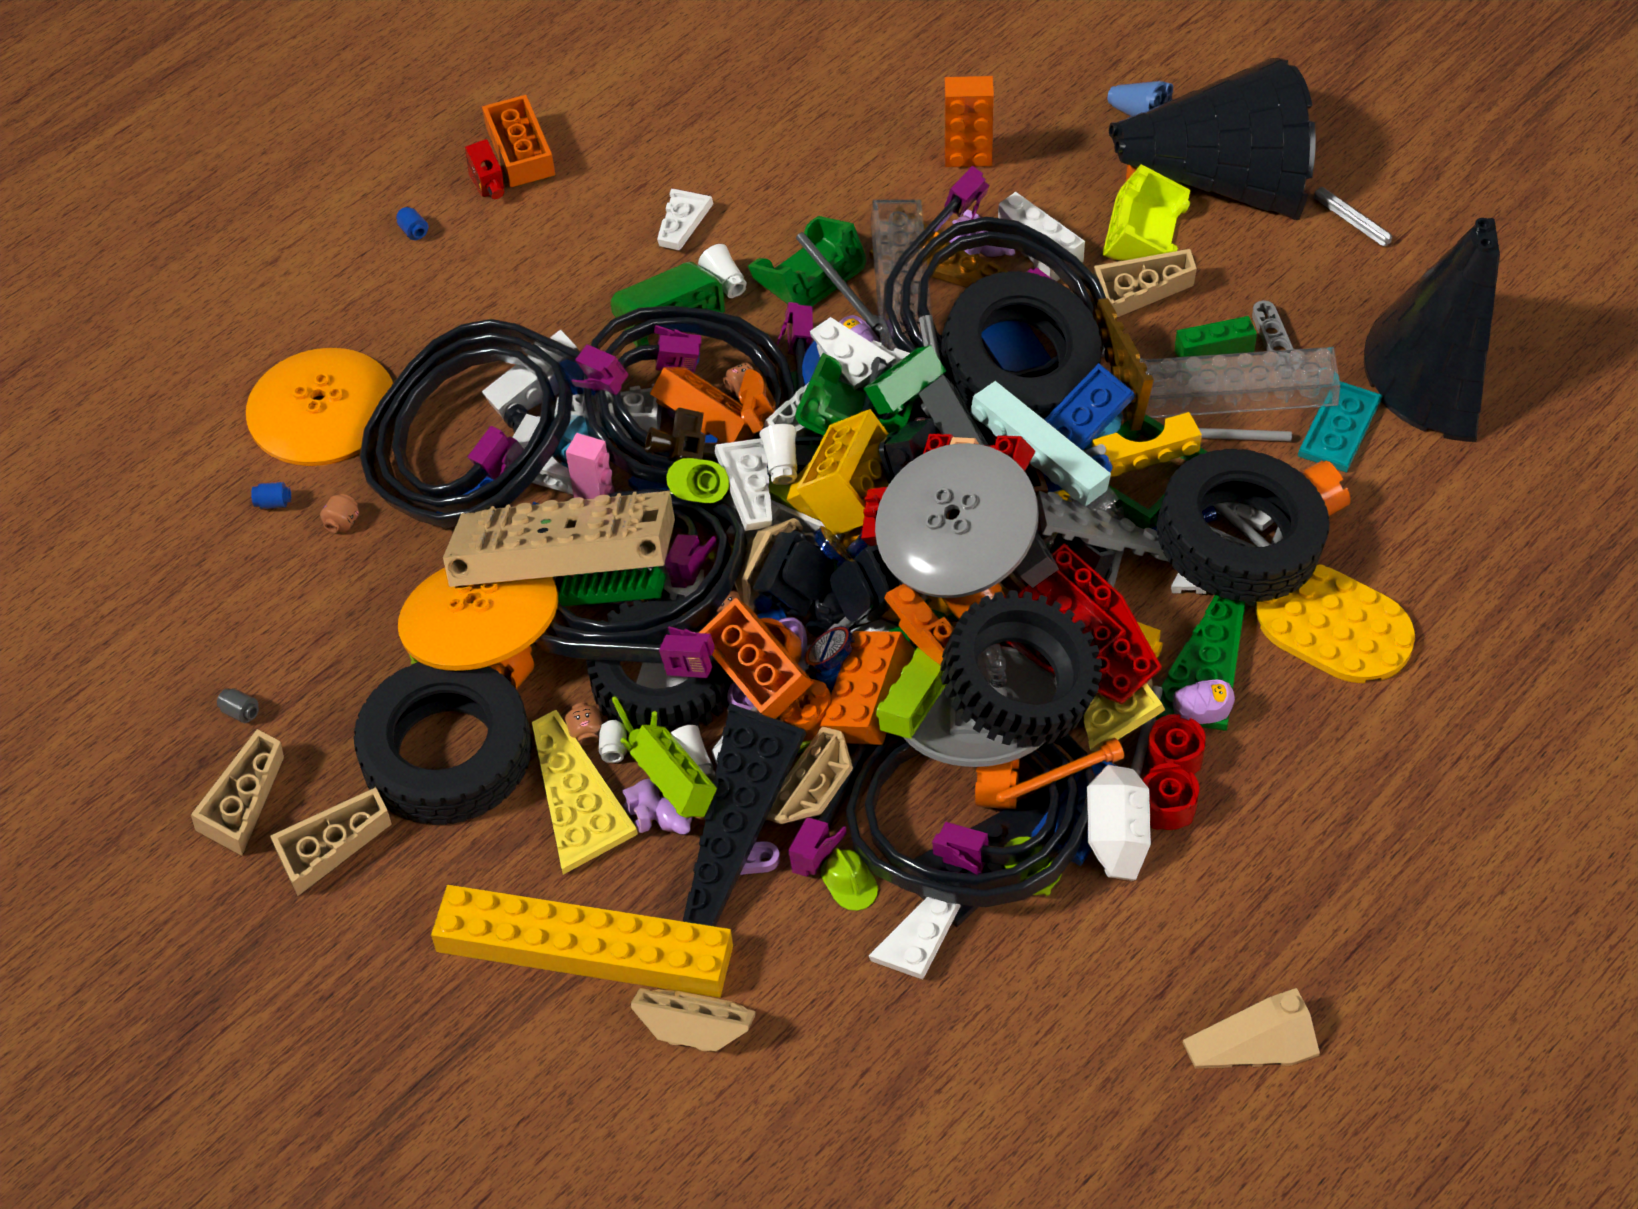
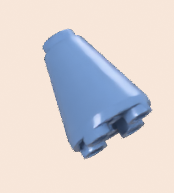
M1152 81L1112 86L1108 92V103L1132 117L1141 112L1149 111L1165 102L1172 101L1173 84L1164 81Z

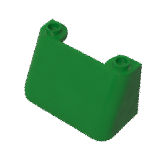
M817 216L806 225L804 234L845 282L864 269L866 254L854 223ZM804 248L775 268L772 262L766 258H759L748 265L754 280L787 305L788 302L798 303V305L814 306L837 289L835 284Z
M686 262L617 291L611 299V310L616 318L638 308L660 306L689 308L698 306L700 309H709L723 313L725 312L723 286L713 274L694 262ZM641 323L635 324V325H633V326H631V327H629V328H626V329H624V330L630 329V328H632V327H634V326H636V325H639V324H641ZM648 336L633 343L636 347L649 345Z
M822 353L795 413L796 420L800 425L822 436L825 435L829 425L861 413L866 393L858 389L854 391L851 386L839 381L842 366L837 359L825 353ZM915 400L906 401L903 404L904 408L894 415H889L888 420L879 419L888 433L899 432L907 424Z

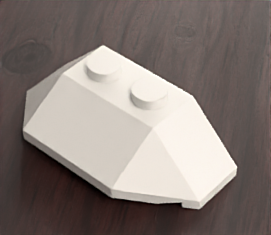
M1107 765L1087 786L1088 843L1099 862L1104 866V871L1108 877L1134 881L1137 879L1151 845L1149 788L1134 769Z

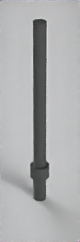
M804 232L799 233L796 236L798 242L857 310L873 332L878 335L885 345L889 344L892 341L891 335L882 326L883 322L879 317L869 311Z

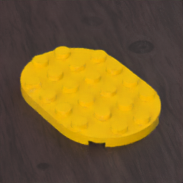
M1317 565L1310 579L1293 593L1278 599L1274 598L1270 601L1256 602V615L1261 624L1260 629L1273 644L1338 679L1354 683H1365L1366 680L1378 678L1381 681L1398 673L1407 664L1412 654L1415 633L1413 624L1405 610L1384 594L1324 565Z

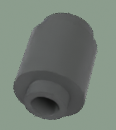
M235 688L224 689L217 698V707L220 708L221 712L242 723H248L255 719L259 712L257 699Z

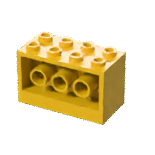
M871 409L829 425L796 489L823 525L834 535L847 534L854 528L863 526V509H865L866 505L865 497L867 496V490L888 487L889 485L879 454V444L889 433Z

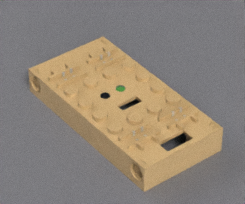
M670 491L644 494L633 492L632 495L624 496L618 493L614 497L599 495L594 499L585 500L577 497L565 502L549 500L542 504L531 505L530 503H521L516 507L506 505L505 508L497 509L491 506L490 509L475 513H461L443 556L449 587L664 566L675 521Z

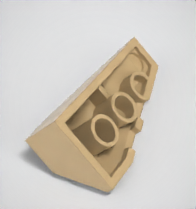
M1297 988L1269 997L1183 1040V1045L1195 1069L1228 1068L1238 1064H1252V1067H1261L1263 1064L1281 1063V1066H1292L1317 1057L1320 1054L1310 1012Z

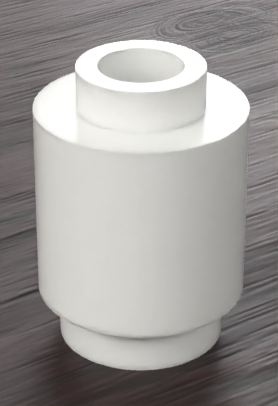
M609 720L602 724L599 731V753L602 760L608 763L622 761L627 753V749L620 742L621 738L627 740V729L624 724L617 720Z

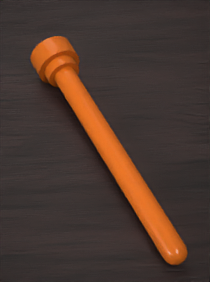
M1116 738L1107 740L1094 753L999 792L996 795V800L998 803H1005L1102 761L1106 763L1109 761L1111 763L1124 759L1123 748Z

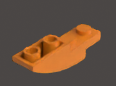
M748 369L745 371L738 396L743 405L741 411L742 421L751 428L754 434L763 429L765 419L776 411V402L762 376L757 371Z
M902 584L887 592L884 599L901 619L899 627L927 656L941 665L943 651L954 628L945 617L938 619L917 591L912 590L908 586Z

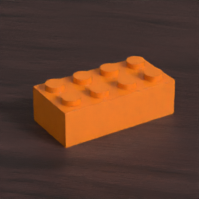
M993 76L945 77V167L992 166Z
M527 95L482 106L486 129L510 187L555 175L552 153Z
M685 367L663 368L650 392L652 396L657 398L656 402L659 405L668 409L672 408L675 411L677 408H684L703 412L701 433L713 435L718 439L717 443L745 441L756 434H753L751 428L742 421V404Z
M738 598L730 602L699 632L711 634L715 647L712 656L758 711L767 717L776 719L814 683L751 608Z
M853 632L831 693L830 706L820 724L821 727L841 731L844 734L846 743L883 745L887 732L880 730L879 718L876 716L877 707L881 701L884 702L889 694L891 685L898 681L904 666L910 663L915 652L913 646L901 632Z

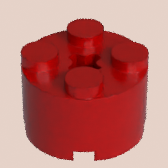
M1177 714L1161 717L1154 723L1149 734L1147 747L1148 764L1153 768L1159 764L1174 763L1182 766L1181 769L1188 773H1197L1202 767L1206 735L1202 726L1192 718L1189 720L1180 718L1181 715Z
M1164 763L1154 766L1143 779V782L1149 788L1150 827L1153 829L1175 830L1188 826L1192 823L1196 814L1199 796L1198 780L1192 772L1188 773L1181 769L1182 766L1178 764Z

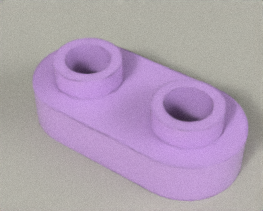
M755 842L740 875L764 873L774 870L780 861L778 848L770 842ZM763 858H769V859H770L769 861H765V862H762V861H761V859H763Z

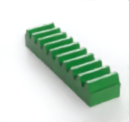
M657 566L653 567L652 570L645 567L642 571L635 568L632 572L624 569L622 573L614 570L613 574L604 571L603 575L599 572H594L593 576L589 573H584L583 577L580 574H574L573 578L570 575H565L558 600L562 606L660 598L666 576L662 569H659Z

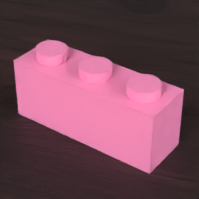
M576 433L566 450L574 498L594 499L599 495L614 493L615 487L612 486V470L609 467V453H607L605 441Z

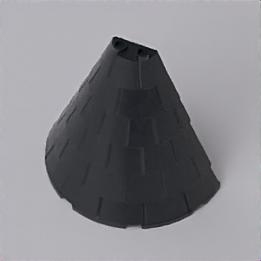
M1266 59L1250 68L1241 70L1224 79H1219L1198 90H1193L1149 111L1141 112L1117 123L1112 122L1109 125V136L1112 137L1115 152L1118 154L1121 163L1136 168L1142 164L1171 180L1182 182L1207 192L1213 191L1266 211L1271 210L1288 216L1293 220H1299L1308 198V194L1304 192L1306 179L1312 178L1316 148L1315 122L1309 121L1308 109L1313 105L1306 81L1296 66L1288 65L1287 59Z
M1478 218L1475 221V225L1457 241L1456 245L1448 250L1438 262L1431 266L1405 293L1379 315L1373 323L1365 342V373L1370 386H1375L1382 395L1381 402L1392 413L1411 426L1424 432L1428 428L1442 432L1443 438L1464 442L1477 441L1500 259L1495 219Z

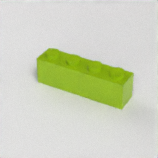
M919 647L916 648L910 663L904 666L898 681L891 685L888 696L884 702L881 701L876 711L881 731L909 739L913 737L946 686L942 685L941 681L944 671H940L941 665L927 656Z
M642 725L630 751V754L638 762V766L647 773L651 782L656 784L663 793V796L669 800L680 816L685 818H691L692 816L704 817L717 790L715 785L666 727Z

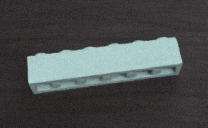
M994 381L973 396L970 414L989 428L995 436H1021L1036 451L1030 461L1032 466L1042 471L1053 483L1058 484L1069 493L1074 500H1077L1086 507L1107 491L1111 473L999 383Z

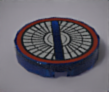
M820 526L813 532L815 541L828 558L839 561L836 564L837 567L847 560L854 559L845 545L826 527Z
M844 626L834 627L823 633L808 648L804 659L806 665L811 671L816 673H822L821 669L823 668L830 670L838 666L850 655L853 649L851 647V643H855L853 633Z

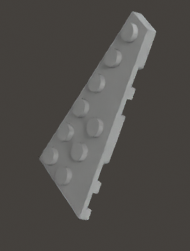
M1039 491L1037 495L1038 515L1043 535L1051 536L1053 532H1058L1062 534L1063 539L1072 541L1073 537L1076 536L1090 545L1123 551L1124 547L1131 548L1134 554L1143 556L1146 551L1150 552L1157 559L1168 561L1160 547L1157 531L1154 529H1142L1127 519H1121L1120 521L1112 518L1105 511H1093L1078 501L1069 502L1063 500L1056 493L1048 492L1047 494Z

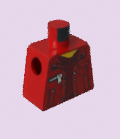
M484 139L465 146L468 173L481 196L487 197L490 195L492 199L501 198L504 195L503 174L488 140Z

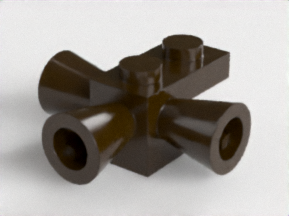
M677 408L672 435L650 427L645 441V452L669 453V460L678 461L682 458H694L713 461L719 464L715 454L716 444L724 443H705L706 434L701 433L703 412Z

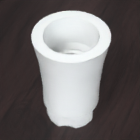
M716 244L702 253L698 265L718 278L723 286V292L729 298H734L744 293L747 282L733 261L726 245Z
M776 424L762 429L759 434L764 446L772 483L787 485L795 482L798 469L795 447L796 428L789 424Z
M686 725L671 732V735L712 782L715 778V772L704 747L699 727L696 725Z

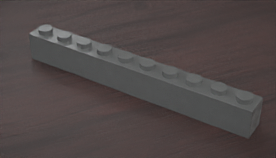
M944 375L919 393L924 402L921 404V407L928 417L933 418L938 434H952L954 437L976 438L980 445H988L957 388ZM1037 530L1029 551L1013 571V574L1020 582L1025 581L1032 588L1059 570Z

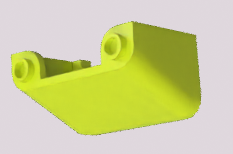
M1141 164L1124 183L1116 196L1103 256L1111 260L1125 261L1177 251V245L1171 244L1177 217L1181 213L1184 214L1190 206V201L1188 200L1190 189Z

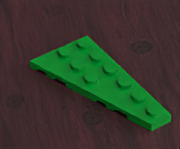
M1217 595L1214 596L1205 611L1204 617L1195 627L1193 635L1186 642L1161 686L1163 692L1160 701L1165 711L1157 715L1155 720L1166 715L1175 714L1172 704L1174 693L1185 686L1201 681L1223 680L1229 683L1233 689L1245 602L1230 600ZM1229 715L1224 720L1200 725L1204 728L1227 731Z

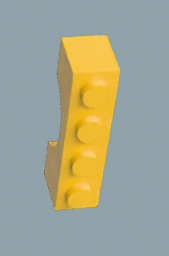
M1190 412L1166 418L1163 432L1153 440L1134 442L1123 438L1118 433H1113L1092 439V447L1103 444L1106 447L1104 455L1108 456L1113 466L1110 477H1115L1122 473L1136 469L1140 470L1153 464L1168 462L1174 458L1199 452L1202 434Z

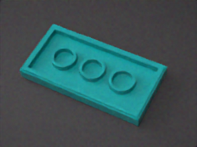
M1334 379L1298 451V457L1316 463L1327 460L1337 470L1347 473L1379 407L1382 395Z

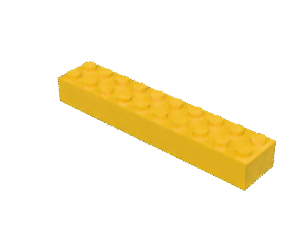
M447 885L431 933L436 952L718 998H721L733 949L731 929L453 885Z

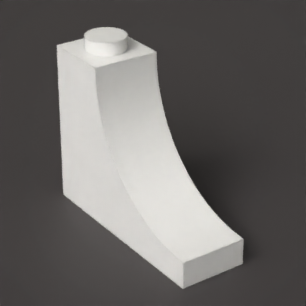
M526 414L512 438L516 439L524 449L536 429L540 417ZM551 457L532 483L573 494L569 468Z

